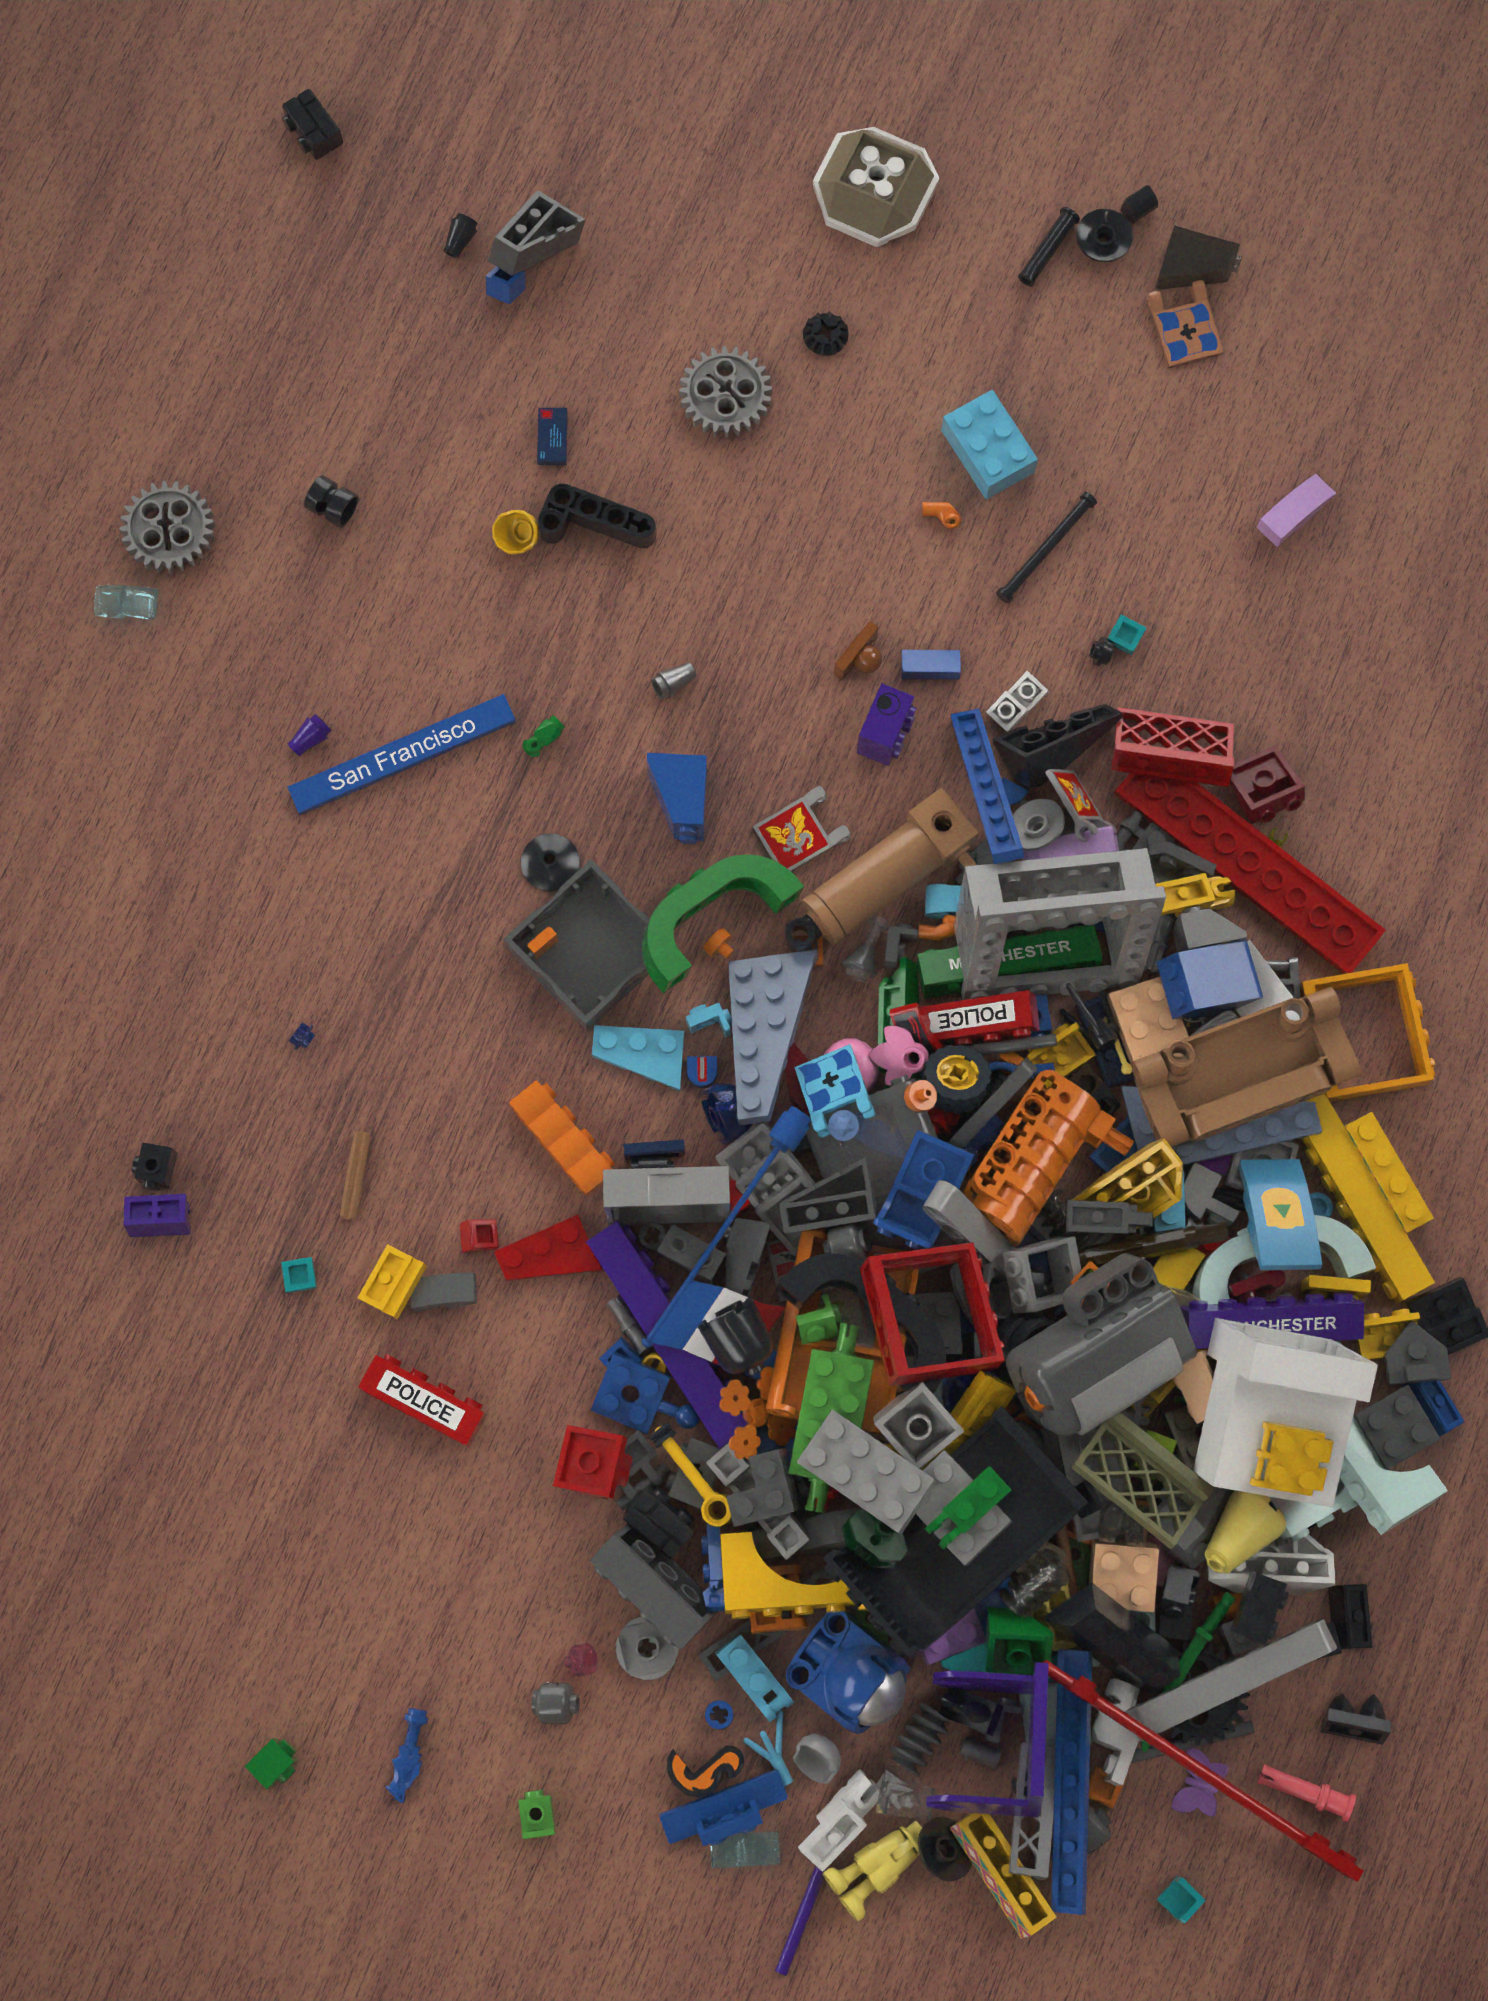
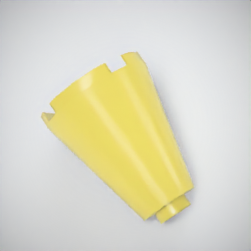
M1236 1490L1230 1495L1205 1551L1207 1564L1213 1571L1230 1573L1279 1538L1285 1531L1286 1520L1279 1508L1275 1512L1269 1505L1271 1499L1268 1496Z

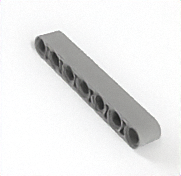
M1322 1618L1126 1710L1125 1713L1158 1734L1336 1650L1337 1645Z

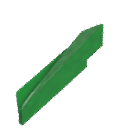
M906 956L899 960L900 966L890 978L885 977L879 984L878 1045L887 1042L884 1028L893 1025L890 1009L913 1003L919 1004L917 964ZM878 1066L880 1072H887V1069ZM921 1072L913 1073L909 1079L915 1078L918 1081L923 1080V1077H921ZM885 1084L884 1089L890 1088L892 1086Z

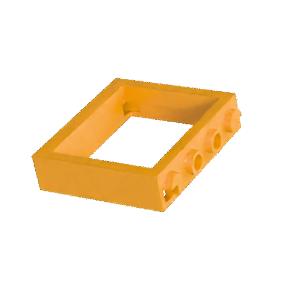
M1408 963L1312 979L1300 983V998H1303L1329 987H1332L1333 990H1340L1395 980L1416 1076L1338 1089V1086L1334 1085L1325 1093L1330 1102L1426 1086L1434 1080L1435 1061L1433 1058H1429L1427 1047L1430 1045L1429 1034L1426 1029L1422 1028L1420 1018L1423 1017V1008L1420 1000H1416L1414 993L1416 978H1413L1412 971H1409Z

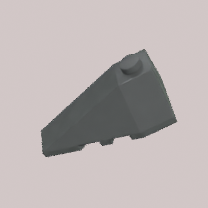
M735 1218L734 1224L729 1225L722 1241L727 1242V1289L746 1297L750 1296L770 1236L771 1224Z
M1213 1487L1214 1490L1210 1497L1203 1502L1177 1544L1172 1549H1169L1161 1542L1165 1554L1193 1570L1206 1560V1548L1229 1497L1235 1490ZM1174 1497L1178 1512H1187L1191 1506L1180 1497ZM1167 1498L1157 1506L1158 1513L1170 1512ZM1160 1519L1162 1529L1172 1536L1175 1532L1172 1519Z

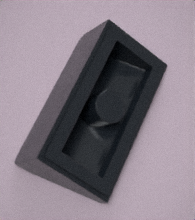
M1367 1584L1328 1587L1331 1622H1334L1340 1648H1373Z

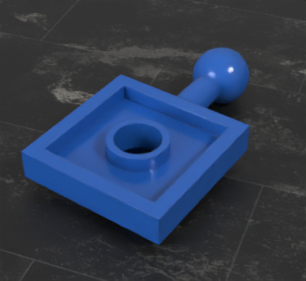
M613 1353L591 1411L645 1434H648L657 1411L676 1418L677 1424L684 1429H692L700 1421L692 1405L686 1404L679 1407L662 1399L671 1375L619 1353ZM627 1385L635 1386L639 1391V1398L634 1401L627 1400L623 1396V1388Z

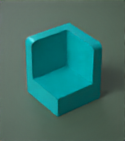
M1178 1875L1156 1898L1166 1910L1183 1924L1206 1901L1183 1877Z

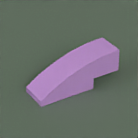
M1314 474L1260 519L1257 529L1278 547L1336 495V492L1317 474Z

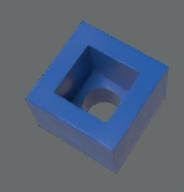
M496 266L486 275V295L505 303L511 304L526 290L524 270L512 276Z

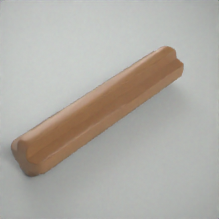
M355 1131L340 1210V1217L344 1220L354 1221L357 1219L371 1139L370 1134L367 1132Z

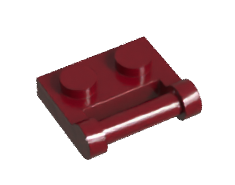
M1269 1270L1228 1286L1230 1299L1237 1300V1303L1247 1302V1298L1257 1297L1259 1292L1263 1295H1271L1285 1283V1273L1282 1270Z

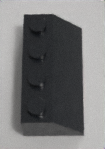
M1092 1582L1044 1616L1047 1623L1081 1649L1092 1651L1094 1659L1121 1680L1137 1688L1158 1692L1181 1676L1177 1649Z

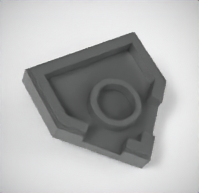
M1412 1320L1384 1354L1388 1386L1452 1379L1447 1347Z

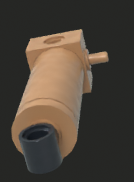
M942 787L908 812L905 824L801 900L806 913L803 918L791 920L787 925L785 943L788 949L792 952L808 951L820 937H824L829 943L835 945L937 868L943 873L958 861L964 868L965 866L977 865L968 853L975 849L979 833ZM797 930H803L808 934V938L803 942H798L793 939L792 934Z

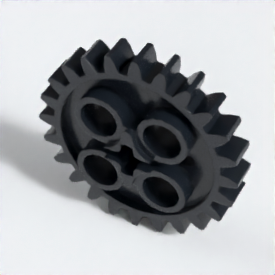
M1187 1642L1182 1644L1181 1653L1177 1650L1178 1661H1180L1189 1646ZM1210 1643L1206 1650H1201L1195 1662L1201 1663L1205 1667L1206 1672L1235 1659V1657L1224 1660L1225 1649L1222 1648L1215 1654L1213 1653V1643ZM1189 1671L1182 1683L1194 1678ZM1164 1688L1158 1692L1146 1690V1694L1155 1697L1161 1694ZM1245 1692L1205 1711L1206 1720L1202 1725H1196L1188 1719L1171 1727L1170 1738L1173 1739L1180 1733L1182 1734V1744H1186L1189 1738L1193 1737L1195 1746L1200 1745L1202 1737H1205L1206 1742L1212 1745L1214 1734L1221 1741L1224 1740L1225 1734L1223 1729L1233 1733L1236 1730L1231 1722H1243L1244 1719L1237 1712L1238 1710H1248V1706L1241 1703V1699L1248 1698L1250 1693Z

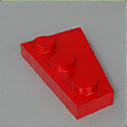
M578 1214L494 1251L506 1281L602 1271L598 1259L587 1244L589 1239Z

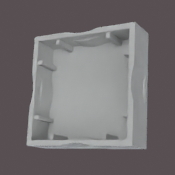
M729 1166L603 1170V1199L608 1226L616 1221L623 1223L624 1226L627 1224L630 1226L644 1225L649 1222L658 1224L724 1223L730 1214Z

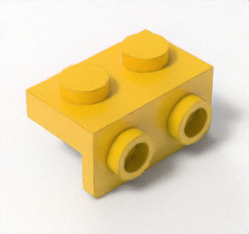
M1075 1022L1071 1026L1065 1023L1052 1033L1056 1034L1057 1046L1029 1049L1030 1054L1027 1055V1058L1033 1064L1054 1063L1055 1072L1066 1077L1093 1059L1096 1054L1079 1032L1080 1026ZM1047 1079L1046 1082H1043L1044 1087L1048 1089L1051 1087L1052 1082Z
M1409 1309L1392 1311V1316L1380 1318L1379 1313L1364 1315V1339L1356 1340L1359 1355L1369 1360L1383 1359L1386 1351L1399 1337L1411 1320L1417 1324V1321L1420 1319L1419 1312L1410 1313Z

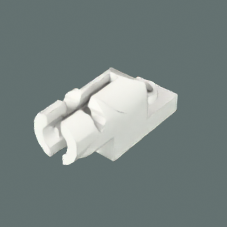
M1113 1678L1108 1683L1105 1695L1113 1701V1705L1125 1712L1136 1705L1140 1689L1127 1682ZM1098 1711L1092 1727V1741L1114 1751L1113 1755L1109 1754L1105 1761L1103 1772L1107 1773V1776L1104 1778V1781L1114 1786L1123 1785L1139 1740L1134 1733L1101 1711Z
M859 1769L848 1780L845 1787L842 1786L833 1799L816 1815L820 1822L819 1826L798 1848L822 1872L867 1826L863 1817L877 1803L879 1796L883 1793L879 1786L872 1779L869 1780L866 1774Z

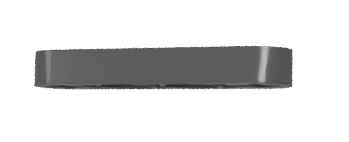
M1026 1057L947 1142L963 1149L1033 1075L1037 1067Z

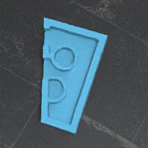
M594 1025L592 1057L621 1069L632 1071L644 1076L646 1079L654 1082L657 1081L680 1092L684 1031Z

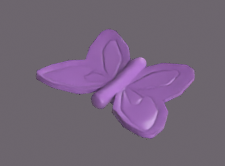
M1195 1748L1188 1749V1755L1224 1778L1228 1773L1229 1767L1226 1764H1210L1208 1757L1203 1752ZM1188 1770L1194 1778L1186 1777L1185 1783L1192 1786L1182 1788L1174 1796L1173 1810L1184 1813L1192 1812L1199 1808L1204 1814L1211 1817L1215 1816L1217 1800L1213 1793L1218 1792V1790Z

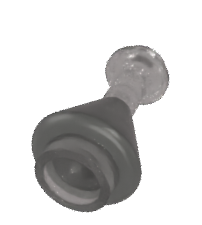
M874 915L866 921L870 929L864 943L842 962L846 968L844 974L854 981L866 983L868 978L876 976L874 948L881 931L887 932L889 929L887 927L888 921L880 916Z

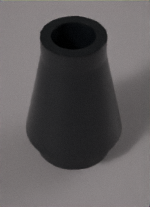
M457 213L456 217L451 219L443 252L458 259L461 252L477 233L476 227L478 223L464 214Z

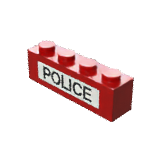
M1030 990L921 1007L931 1020V1032L942 1046L950 1044L955 1046L973 1045L972 1041L984 1040L985 1043L1001 1041L1003 1036L1013 1035V1038H1027L1031 1036V1032L1040 1031L1036 995Z
M385 1354L384 1358L375 1355L358 1386L361 1391L468 1448L470 1447L487 1416L481 1411L482 1404L469 1397H466L465 1401L454 1396L456 1392L454 1389L441 1382L437 1387L426 1382L429 1376L412 1368L411 1372L400 1368L402 1362L388 1354Z

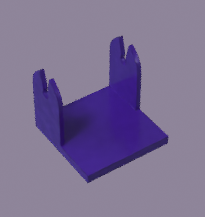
M1035 1662L1033 1675L974 1671H942L933 1673L932 1684L941 1687L972 1691L1030 1694L1026 1799L933 1795L927 1796L926 1807L953 1812L1039 1817L1044 1798L1049 1663Z

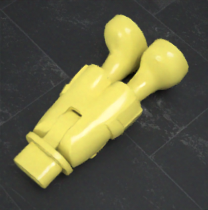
M914 1821L907 1828L900 1826L898 1830L889 1833L877 1842L866 1845L853 1855L854 1863L848 1867L839 1870L830 1867L822 1873L831 1889L838 1896L862 1873L866 1874L864 1881L839 1897L843 1906L857 1922L865 1917V1899L874 1890L877 1893H884L895 1884L899 1875L915 1861L917 1856H920L918 1837L922 1827L917 1821Z

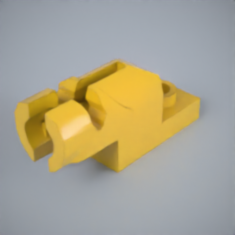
M1206 873L1155 884L1156 887L1164 886L1166 894L1161 916L1174 913L1176 917H1179L1180 914H1183V910L1191 907H1200V910L1209 908L1211 910L1231 907L1235 900V890L1222 892L1224 885L1229 884L1231 880L1220 876L1207 878Z

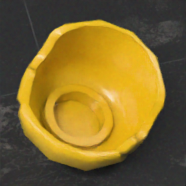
M511 510L501 513L492 525V538L496 546L508 554L525 553L533 549L534 545L537 544L539 540V525L534 516L526 511Z

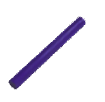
M816 1865L775 1969L776 1972L785 1976L788 1974L824 1880L823 1872Z

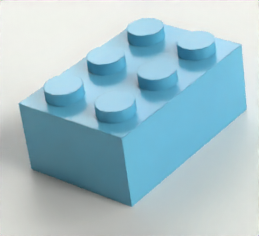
M993 389L943 416L942 433L986 500L1035 473L1038 458Z

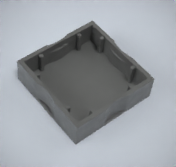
M592 859L567 880L549 902L533 911L503 939L508 951L586 1031L590 1030L649 975L643 960L642 943L650 919L625 898L621 889ZM551 927L557 933L558 942L536 960L534 953L528 950V943L544 929Z

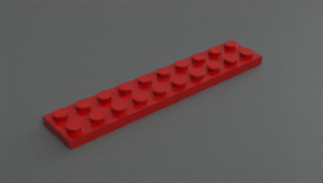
M1129 773L1115 790L1114 794L1135 811L1140 812L1150 823L1153 822L1165 831L1183 849L1216 864L1215 874L1220 877L1229 878L1231 880L1229 885L1343 974L1352 973L1386 931L1381 925L1197 782Z

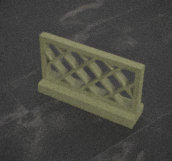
M1120 1412L1096 1427L1097 1430L1071 1468L1169 1549H1172L1203 1502L1210 1497L1214 1488ZM1102 1435L1114 1443L1115 1450H1103L1100 1439ZM1125 1456H1130L1138 1463L1140 1470L1128 1471ZM1097 1457L1100 1472H1093L1084 1465L1085 1459ZM1105 1457H1117L1120 1471H1108ZM1130 1477H1142L1145 1492H1133ZM1150 1477H1155L1163 1483L1165 1491H1153ZM1110 1478H1122L1125 1492L1118 1493L1113 1489ZM1174 1497H1180L1191 1506L1187 1512H1178ZM1147 1498L1150 1513L1141 1512L1137 1508L1135 1499ZM1155 1498H1167L1170 1512L1158 1513ZM1160 1519H1172L1175 1531L1172 1536L1162 1529Z

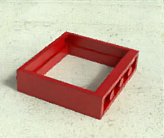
M974 1242L869 1256L861 1265L860 1271L889 1386L976 1374L980 1370L983 1372L995 1371L1005 1361L1002 1352L1005 1346L998 1337L997 1316L991 1310L989 1303L990 1289L988 1283L983 1280L981 1272L982 1259L977 1257ZM958 1263L983 1358L908 1368L885 1273Z

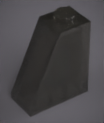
M1174 225L1155 288L1161 290L1192 286V283L1197 280H1203L1205 285L1228 282L1231 272L1237 273L1242 256L1237 255L1240 244Z

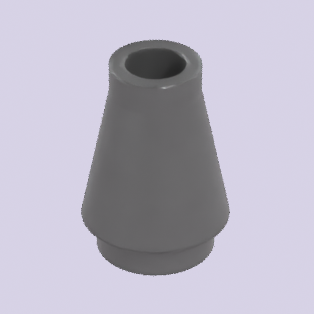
M687 662L683 665L657 672L655 677L651 679V684L659 698H672L688 682L696 678V672L693 666Z

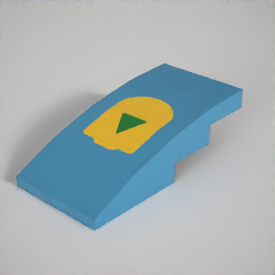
M1300 1159L1240 1160L1238 1170L1244 1186L1243 1201L1249 1217L1247 1229L1260 1270L1321 1269L1322 1259L1316 1222Z

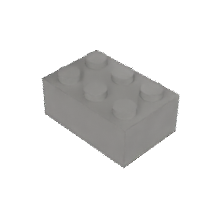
M945 1450L923 1470V1472L937 1481L916 1512L927 1526L943 1512L942 1509L973 1481ZM996 1505L965 1534L962 1533L947 1547L964 1566H968L1013 1521ZM948 1518L934 1534L941 1540L957 1526Z

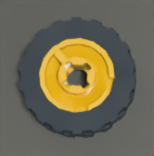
M948 1045L945 1048L937 1049L934 1054L932 1053L929 1056L928 1062L926 1061L923 1080L930 1082L936 1089L937 1101L934 1107L940 1108L947 1113L955 1112V1114H961V1112L968 1113L972 1109L981 1106L989 1092L991 1069H989L988 1061H985L980 1052L977 1053L974 1051L975 1049L964 1047V1045Z

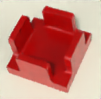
M567 1425L552 1486L586 1496L606 1500L608 1498L614 1499L616 1486H627L633 1457L625 1454L628 1438L623 1435Z

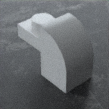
M1196 1162L1190 1167L1184 1179L1185 1214L1188 1218H1193L1195 1223L1205 1214L1208 1216L1207 1220L1212 1224L1225 1221L1226 1225L1230 1226L1235 1221L1239 1211L1212 1198L1222 1176Z

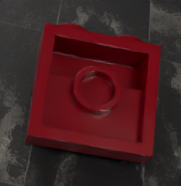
M1277 745L1234 763L1229 784L1238 796V804L1252 824L1257 821L1267 823L1276 816V813L1284 809L1294 811L1305 800L1304 784Z

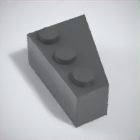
M869 1157L857 1161L780 1202L779 1207L784 1234L875 1219L878 1216Z

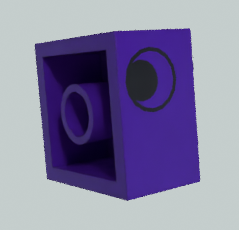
M881 683L860 731L857 754L887 766L890 765L892 758H899L904 746L903 741L906 735L904 732H910L915 720L914 715L917 708L913 707V695Z

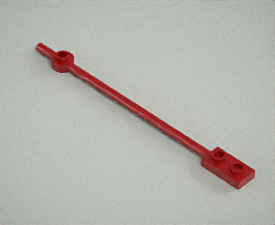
M1048 1660L1043 1662L1049 1663L1048 1677L1065 1687L1070 1693L1143 1739L1294 1840L1296 1844L1347 1878L1356 1882L1359 1881L1364 1870L1355 1865L1357 1861L1355 1857L1342 1849L1338 1853L1329 1848L1331 1841L1317 1832H1314L1312 1836L1306 1834L1101 1697L1095 1691L1097 1685L1081 1675L1077 1680Z

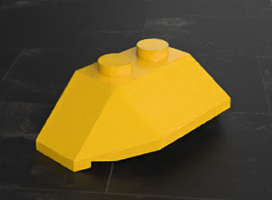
M1165 1138L1151 1142L1104 1173L1072 1199V1201L1125 1202L1130 1205H1137V1212L1153 1213V1218H1155L1182 1199L1183 1162Z

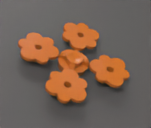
M765 1366L760 1371V1379L756 1382V1387L761 1390L760 1396L762 1399L749 1400L747 1397L749 1394L748 1387L742 1386L741 1382L737 1379L730 1380L727 1387H723L720 1391L722 1397L719 1403L720 1409L723 1412H729L732 1416H738L740 1411H743L745 1421L750 1424L744 1428L736 1427L735 1435L729 1439V1448L735 1451L734 1455L737 1459H749L750 1456L757 1454L756 1447L760 1445L761 1440L756 1436L757 1430L755 1427L762 1426L766 1421L770 1429L768 1431L769 1439L775 1440L779 1446L787 1445L789 1438H794L796 1435L794 1428L797 1424L796 1419L775 1415L769 1416V1413L765 1411V1401L768 1398L773 1374L771 1367Z

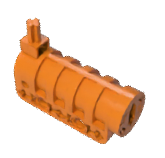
M1044 1070L1036 1076L962 1193L1014 1247H1017L1084 1141L1095 1148H1098L1101 1142H1103L1123 1156H1126L1134 1140L1112 1127L1116 1119L1105 1111L1100 1110L1099 1104L1089 1093L1057 1072ZM1047 1079L1052 1082L1051 1088L1049 1089L1044 1087L1043 1083L1046 1082ZM1032 1102L1037 1104L1033 1112L1028 1110ZM1021 1120L1027 1123L1023 1130L1017 1128ZM1013 1135L1016 1139L1013 1144H1010L1008 1140ZM1001 1150L1007 1152L1003 1160L997 1157ZM991 1168L996 1171L992 1178L987 1176ZM972 1192L978 1194L974 1200L971 1198L973 1196Z

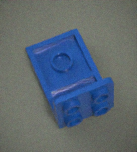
M917 1130L891 1191L880 1213L874 1219L873 1224L879 1226L877 1232L893 1239L899 1235L907 1239L906 1245L916 1250L932 1248L936 1244L942 1229L924 1212L922 1207L939 1180L951 1183L960 1189L975 1154L921 1130Z

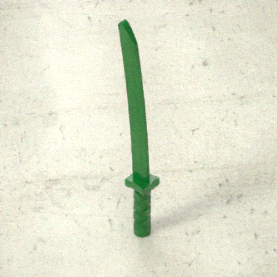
M1225 1592L1221 1601L1217 1603L1202 1627H1197L1195 1637L1179 1661L1181 1676L1166 1685L1162 1693L1182 1684L1206 1642H1210L1213 1638L1211 1635L1214 1632L1213 1630L1216 1629L1225 1613L1228 1612L1230 1606L1235 1602L1236 1598L1231 1594ZM1142 1740V1750L1146 1752L1150 1744Z

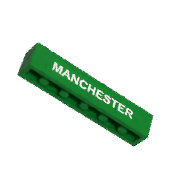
M1077 925L1067 930H1046L1041 934L1030 936L1021 934L1011 939H1006L998 977L1101 966L1102 954L1095 925ZM957 945L943 950L929 949L917 954V969L924 999L961 993L964 978Z

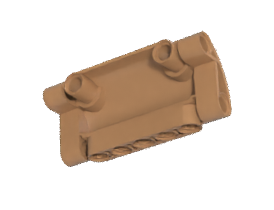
M1329 987L1299 999H1288L1176 1041L1167 1049L1132 1061L1131 1065L1139 1096L1156 1141L1165 1138L1171 1147L1192 1139L1200 1141L1322 1095L1329 1091L1332 1086L1360 1076L1359 1062L1338 1018L1341 1006L1333 988ZM1295 1011L1299 1015L1300 1020H1290L1285 1012ZM1174 1053H1181L1187 1058V1062L1183 1064L1177 1063L1173 1060L1172 1055Z

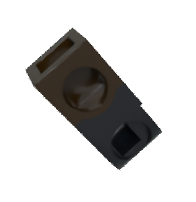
M1088 1064L1081 1066L1068 1078L1069 1081L1089 1093L1099 1104L1100 1110L1105 1111L1109 1115H1112L1121 1107L1107 1085Z

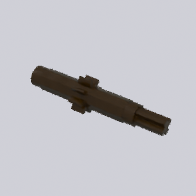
M1225 1221L1199 1227H1180L1141 1235L1140 1230L1136 1229V1233L1125 1235L1126 1239L1086 1246L1078 1249L1081 1270L1089 1261H1092L1100 1268L1124 1253H1129L1146 1260L1148 1258L1188 1251V1249L1198 1248L1199 1245L1228 1240L1229 1236Z

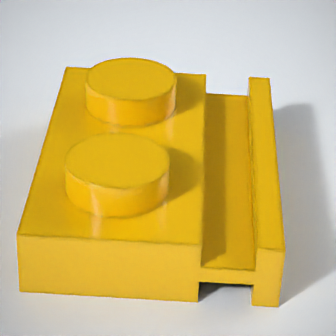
M387 1244L357 1298L398 1320L427 1265Z
M1308 1275V1277L1301 1281V1293L1324 1295V1298H1328V1295L1334 1296V1293L1345 1292L1353 1294L1355 1299H1362L1371 1290V1280Z
M980 1370L950 1414L964 1430L963 1434L971 1437L993 1417L992 1414L1001 1406L1005 1409L1017 1391L1011 1384L992 1375H987Z

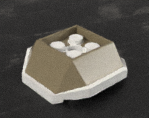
M876 127L837 133L813 179V188L826 225L875 247H880L888 243L889 240L916 230L939 184V176L924 148ZM872 177H880L882 180H881V181H873V180H871L870 178H872Z

